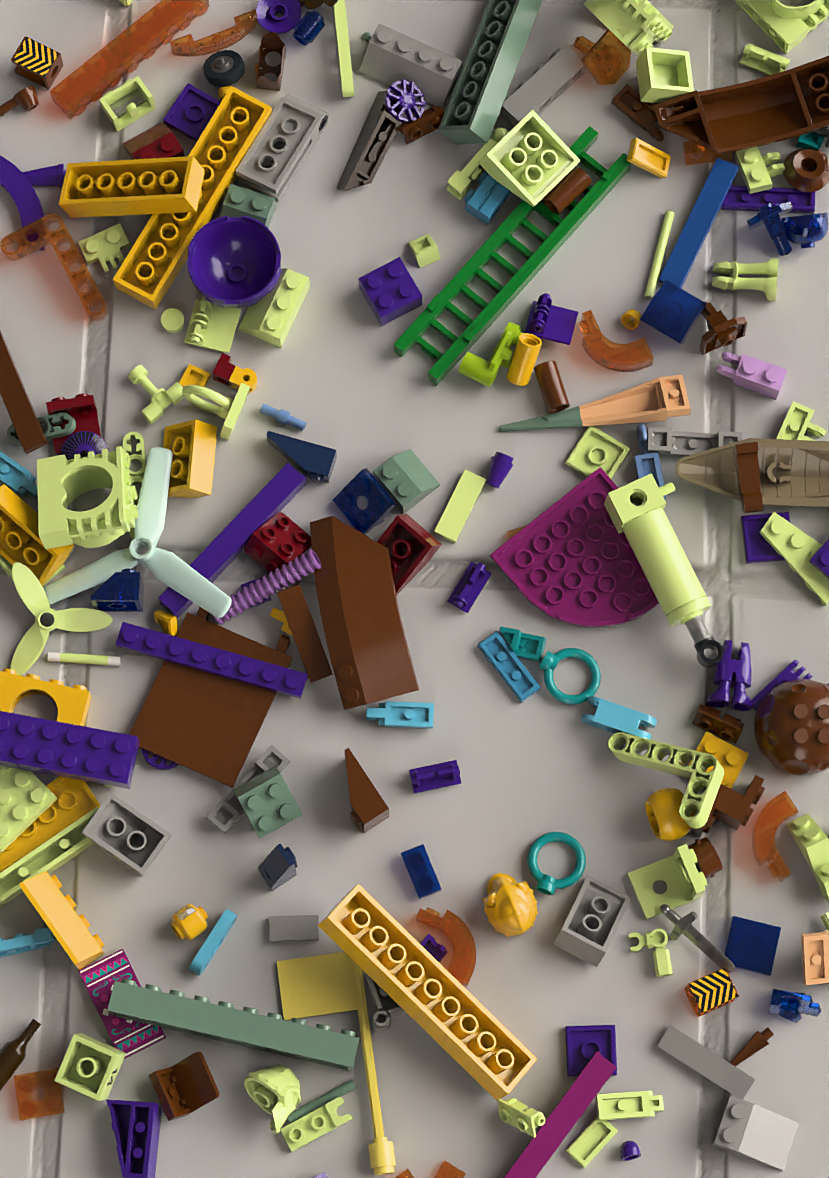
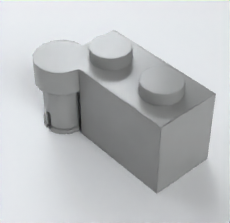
M364 972L377 1012L372 1016V1026L377 1031H386L391 1025V1018L404 1014L405 1011Z

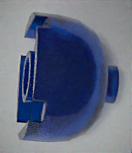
M828 212L782 218L784 235L791 243L801 244V249L815 247V242L821 241L828 231Z

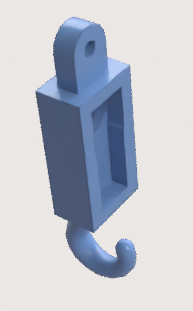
M639 424L637 426V441L640 455L634 457L637 480L652 473L658 487L664 485L659 453L647 451L646 428L644 424Z

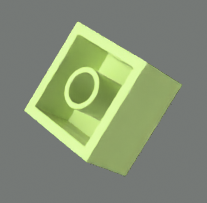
M83 1033L74 1034L54 1081L98 1101L106 1100L126 1053Z

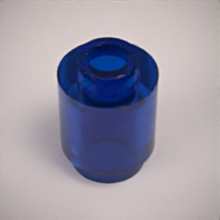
M307 11L295 26L294 33L292 34L293 37L304 46L312 43L325 26L323 22L324 17L317 11Z

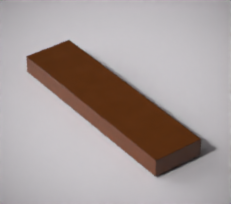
M300 584L278 591V598L305 671L308 674L309 682L312 683L333 675Z

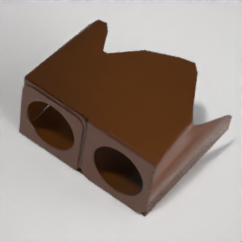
M273 32L263 35L261 39L259 62L255 65L256 86L259 89L280 91L286 46L280 37ZM269 52L279 53L281 55L280 64L269 66L265 61L266 55ZM266 73H274L278 78L276 81H270L263 76Z

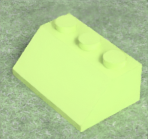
M281 268V274L271 293H268L256 304L248 307L238 330L280 348L310 288L309 277L288 268Z

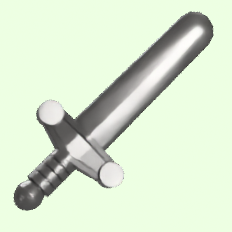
M661 905L660 911L675 924L670 934L672 940H677L683 934L721 969L725 968L727 973L734 972V964L691 925L697 918L695 912L692 911L686 916L680 917L668 905Z

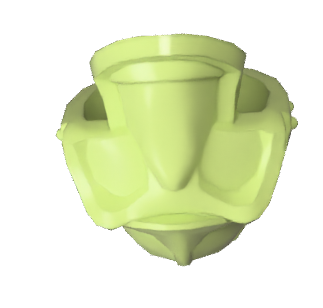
M274 1065L252 1073L250 1072L245 1078L244 1086L248 1095L258 1106L273 1116L269 1127L274 1134L279 1133L287 1117L298 1106L297 1104L301 1102L300 1083L296 1075L289 1067Z

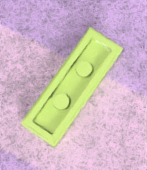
M464 470L434 530V534L451 542H457L486 483L485 478Z

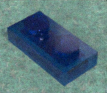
M424 844L401 853L419 900L442 891Z

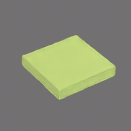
M589 426L566 460L565 465L586 478L601 467L609 478L612 479L629 453L630 448L596 427Z

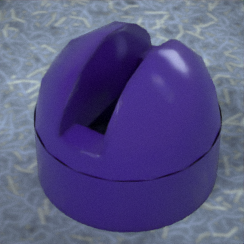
M625 1141L620 1147L622 1161L633 1160L641 1156L638 1145L633 1141Z

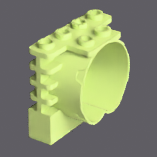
M586 0L583 3L638 57L646 47L652 48L654 41L657 43L664 42L673 33L672 29L674 26L648 0Z
M735 0L785 54L803 41L811 30L816 29L817 25L827 20L829 16V0H816L808 5L798 7L783 5L778 0Z
M116 446V451L109 452L107 448L102 449V454L97 455L94 454V451H90L86 457L74 454V459L67 460L65 454L37 459L38 532L45 549L72 545L73 543L84 548L101 547L110 544L125 532H130L131 528H135L138 510L134 500H137V491L135 486H131L130 473L127 471V467H130V458L128 452L124 453L122 446ZM99 488L112 489L108 498L96 508L81 512L67 509L68 505L75 498L87 491Z

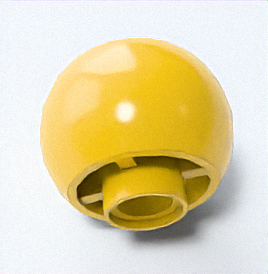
M661 788L654 791L645 801V810L651 829L658 839L664 841L678 840L691 830V827L680 816L679 808L684 794L676 788ZM693 811L689 817L695 816V811Z

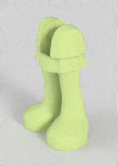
M771 258L761 263H737L736 261L714 263L713 272L730 274V276L713 277L712 286L731 291L739 289L760 290L764 292L767 300L776 301L779 258ZM738 274H757V275H765V276H767V277H766V278H742V277H738Z

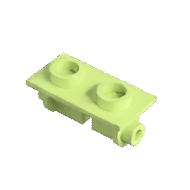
M748 43L744 48L739 63L767 75H773L786 71L790 60Z
M509 1098L506 1101L502 1099L497 1100L498 1113L503 1122L518 1128L534 1138L536 1137L535 1128L545 1123V1117L542 1112L536 1111L533 1108L528 1109L527 1105L515 1098Z

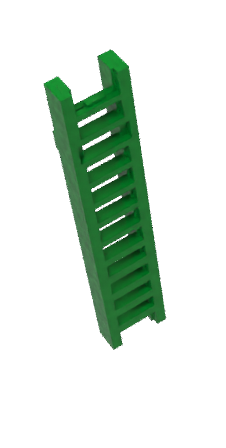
M589 126L569 149L581 160L580 162L600 177V179L594 186L590 184L583 191L586 195L579 203L574 200L566 207L571 211L563 220L542 203L543 198L534 207L523 200L394 343V352L400 357H403L416 343L425 354L437 360L435 365L428 371V378L434 385H439L631 169L632 163L627 161L628 156L625 153L608 170L586 153L598 139V132ZM533 211H536L556 227L550 236H547L527 220ZM520 226L542 242V245L534 253L512 236ZM505 242L527 259L519 270L497 253ZM490 259L512 276L504 287L482 270ZM475 276L498 293L489 304L467 287ZM460 293L483 310L474 321L452 304V301ZM444 310H447L468 327L459 338L436 320ZM429 327H432L452 343L451 347L444 354L440 353L421 337Z

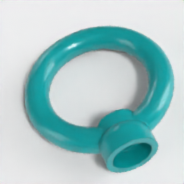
M565 648L554 654L547 651L538 666L544 670V683L548 692L562 703L571 705L584 703L589 696H594L599 688L601 681L599 666L596 660L584 650ZM565 658H578L584 661L590 669V685L580 694H565L554 683V669Z
M550 832L540 836L533 842L528 852L527 864L531 875L537 881L535 889L543 894L553 896L555 889L569 887L580 879L585 870L586 856L583 847L574 837L563 832ZM563 842L572 848L576 856V866L569 876L563 879H555L540 871L537 864V856L540 849L547 843Z

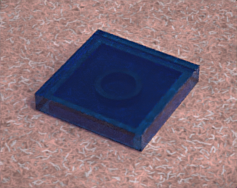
M733 916L724 955L734 964L735 968L771 976L781 927Z

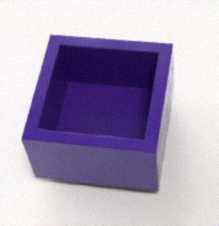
M400 257L358 278L359 289L381 326L422 306V294Z

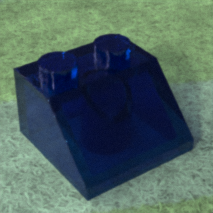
M666 280L650 301L640 320L676 342L683 344L707 303Z
M122 569V572H115L91 595V603L95 610L103 612H143L144 583L140 572H136L135 569Z

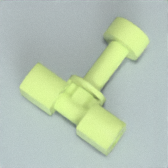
M139 365L129 373L128 378L134 385L140 383L151 395L149 400L151 404L144 408L141 413L145 420L152 425L164 415L163 410L170 404L175 406L184 399L182 395L183 387L180 383L176 382L166 391L163 388L158 390L146 377L148 371L142 365Z

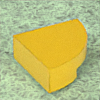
M160 609L153 612L156 624L160 623L165 634L176 637L178 633L176 616Z

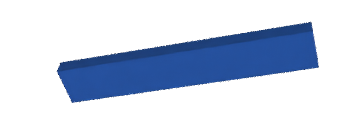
M719 158L716 159L663 269L659 282L678 290L682 289L739 170V166Z

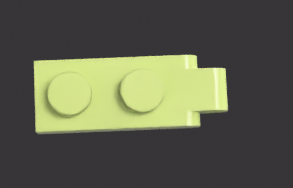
M652 1091L608 1093L595 1096L598 1121L655 1117L654 1112L664 1111L662 1095L653 1096Z

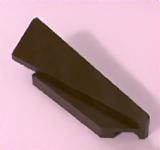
M379 91L376 95L338 183V190H350L354 187L372 183L402 124L401 121H398L389 113L386 107V91ZM390 99V104L393 106L396 102ZM397 106L393 109L397 114L400 111Z

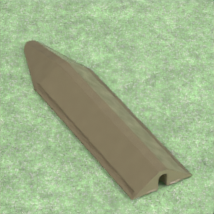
M748 438L685 456L676 463L675 472L681 479L740 501L733 448L736 444L758 442V463L763 505L829 507V441Z

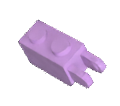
M729 352L722 354L721 358L737 365L738 368L735 370L719 365L716 370L718 373L732 378L733 383L737 386L777 399L787 372L786 369L742 354V357Z

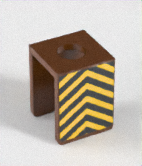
M29 37L23 38L11 58L12 63L17 65L14 70L16 74L48 90L64 66L59 52Z

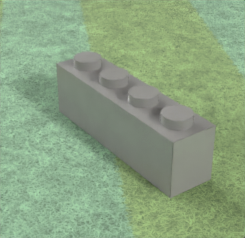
M567 45L561 50H555L545 65L542 63L535 69L534 75L531 78L524 79L512 95L510 93L507 94L500 114L514 127L532 110L539 115L585 73L586 63Z

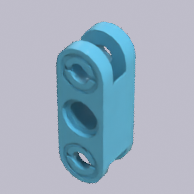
M588 697L587 703L597 708L595 716L583 714L581 721L614 734L618 732L651 740L652 735L638 729V727L642 725L655 728L656 718L598 697Z

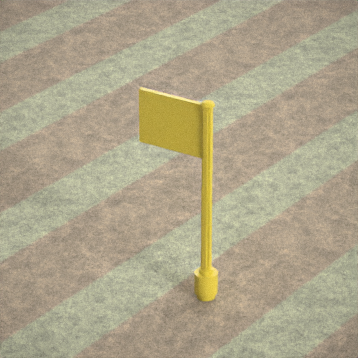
M345 952L277 961L285 1021L292 1020V1018L300 1019L358 1010L374 1132L373 1144L368 1145L371 1169H374V1175L394 1173L396 1163L393 1142L387 1141V1137L384 1136L363 970Z

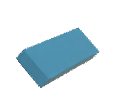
M498 631L478 644V648L521 703L540 690L539 684Z

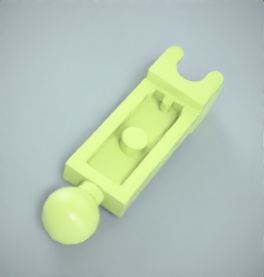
M502 127L495 129L492 133V139L490 138L488 143L484 144L461 172L456 170L447 181V184H449L447 187L448 192L459 200L463 199L471 189L472 180L477 181L483 173V167L478 162L509 133L507 129Z

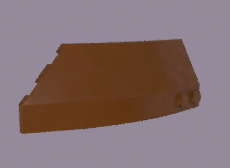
M829 56L767 77L700 92L696 90L653 105L659 126L666 131L716 153L764 146L829 126Z
M334 516L310 522L312 551L317 554L321 562V568L314 569L320 614L344 710L420 690L400 616L389 548L370 539L367 535L341 522V520Z

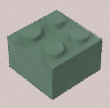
M275 766L232 789L259 839L303 815L284 778Z

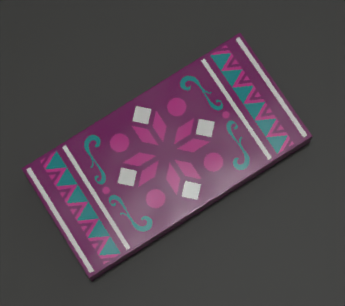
M123 949L78 971L115 1048L126 1053L124 1059L166 1039L162 1028L159 1026L111 1016L107 1011L115 981L121 982L122 978L135 981L138 987H141Z

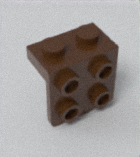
M195 1052L172 1067L158 1070L148 1075L168 1121L188 1116L217 1099L220 1095L201 1052Z

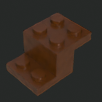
M755 775L744 796L720 784L706 824L698 829L693 828L691 834L699 838L703 832L708 834L715 819L735 830L740 825L745 827L754 809L750 808L751 804L756 805L765 790L761 786L764 779Z

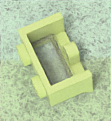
M139 76L125 81L122 86L114 91L107 92L99 99L102 110L110 119L117 132L156 109L152 94Z

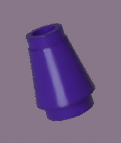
M496 451L495 455L491 457L486 484L499 489L500 484H502L513 467V458Z

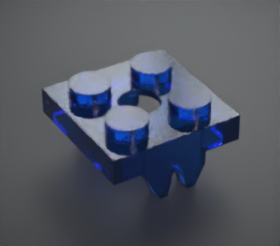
M367 468L362 469L333 499V502L354 528L365 535L374 526L381 524L384 521L383 518L391 514L390 510L396 505ZM359 496H364L368 500V506L364 510L357 506Z

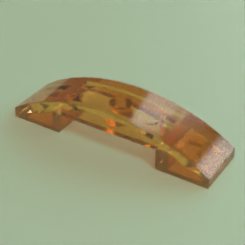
M252 10L234 17V27L196 41L193 40L191 34L169 41L171 52L176 56L191 57L207 55L226 49L243 39L258 24L257 12Z

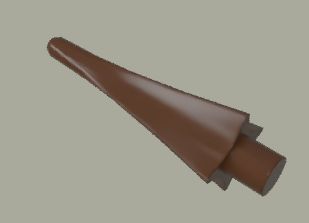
M768 1027L761 1033L757 1031L730 1063L736 1067L769 1045L767 1040L774 1035Z

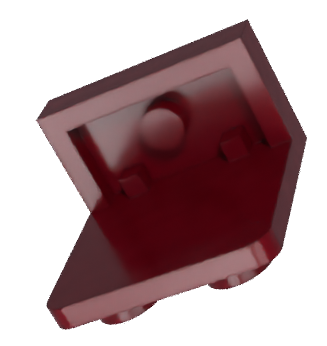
M82 393L76 395L75 398L57 397L52 399L51 402H46L49 415L65 412L73 417L76 422V428L72 434L53 439L56 454L61 455L65 441L74 433L90 431L101 437L97 407L93 395ZM65 419L63 420V424L55 425L52 423L53 427L60 426L63 429H65L66 424H69V422H67Z
M279 512L251 535L244 552L268 573L271 571L274 573L275 569H281L283 564L288 565L290 560L294 562L296 557H300L301 554L306 552L312 546L311 536L284 513Z

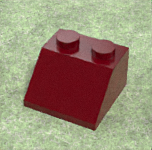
M163 122L122 144L131 160L185 157L184 150L177 138Z

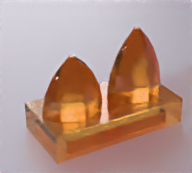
M691 141L683 142L685 165L715 162L717 158L724 161L732 160V152L716 153Z

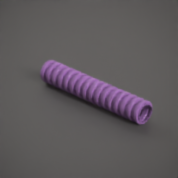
M310 549L307 551V554L303 553L300 558L296 557L294 562L290 560L288 565L283 564L281 569H275L274 573L271 571L269 576L264 575L262 580L257 579L255 584L250 583V587L245 586L243 591L238 590L236 595L231 594L229 610L221 618L214 616L215 620L223 625L225 620L230 621L232 616L237 617V613L242 614L244 609L249 610L251 605L256 606L257 602H263V598L268 599L270 594L275 595L277 590H282V587L287 588L289 583L294 584L296 579L301 580V576L306 577L308 572L313 573L315 568L320 569L321 562L317 554Z

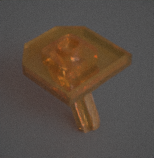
M609 29L596 43H593L584 36L575 39L574 47L586 54L581 59V62L598 84H615L630 67L631 50Z

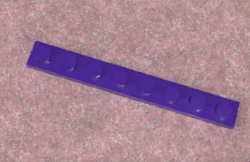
M122 622L115 643L116 647L300 699L302 698L308 674L126 622Z

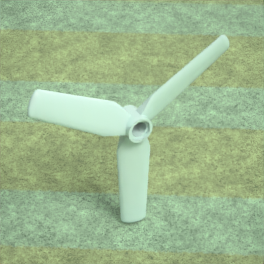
M154 447L149 450L137 504L138 518L135 519V538L130 543L129 548L115 551L45 586L44 591L49 604H54L123 575L140 564L148 566L156 579L215 617L221 618L227 613L231 606V598L173 552L156 547L164 529L173 457L172 451L162 447ZM144 548H148V551L145 554L140 555L141 551Z

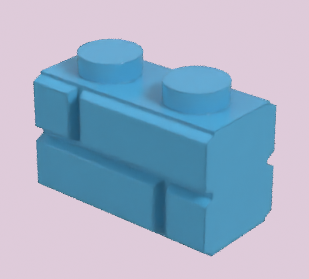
M484 171L478 179L477 183L479 186L475 191L471 189L464 201L466 202L465 210L489 225L512 192Z

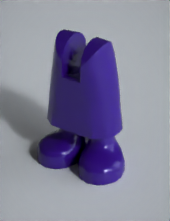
M724 640L722 645L723 657L716 665L713 683L718 685V688L715 692L708 695L707 704L714 708L727 707L729 705V690L731 687L734 688L731 708L737 711L752 710L753 703L745 690L751 687L752 677L749 643L741 642L738 653L739 658L736 660L731 659L732 641Z

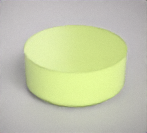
M175 308L167 309L161 316L162 327L169 333L181 331L185 325L183 313Z

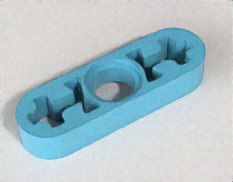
M229 909L224 911L189 967L190 971L198 976L204 972L238 917L237 914Z

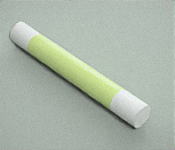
M48 652V662L121 665L120 656Z

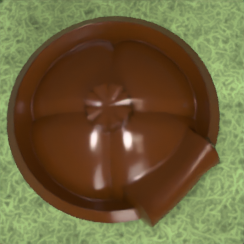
M798 149L790 153L784 160L785 170L783 175L786 181L799 191L815 192L822 189L829 182V160L821 150Z

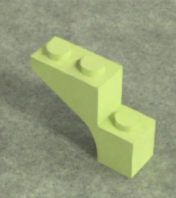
M806 814L786 825L809 864L821 894L829 902V838L811 816Z

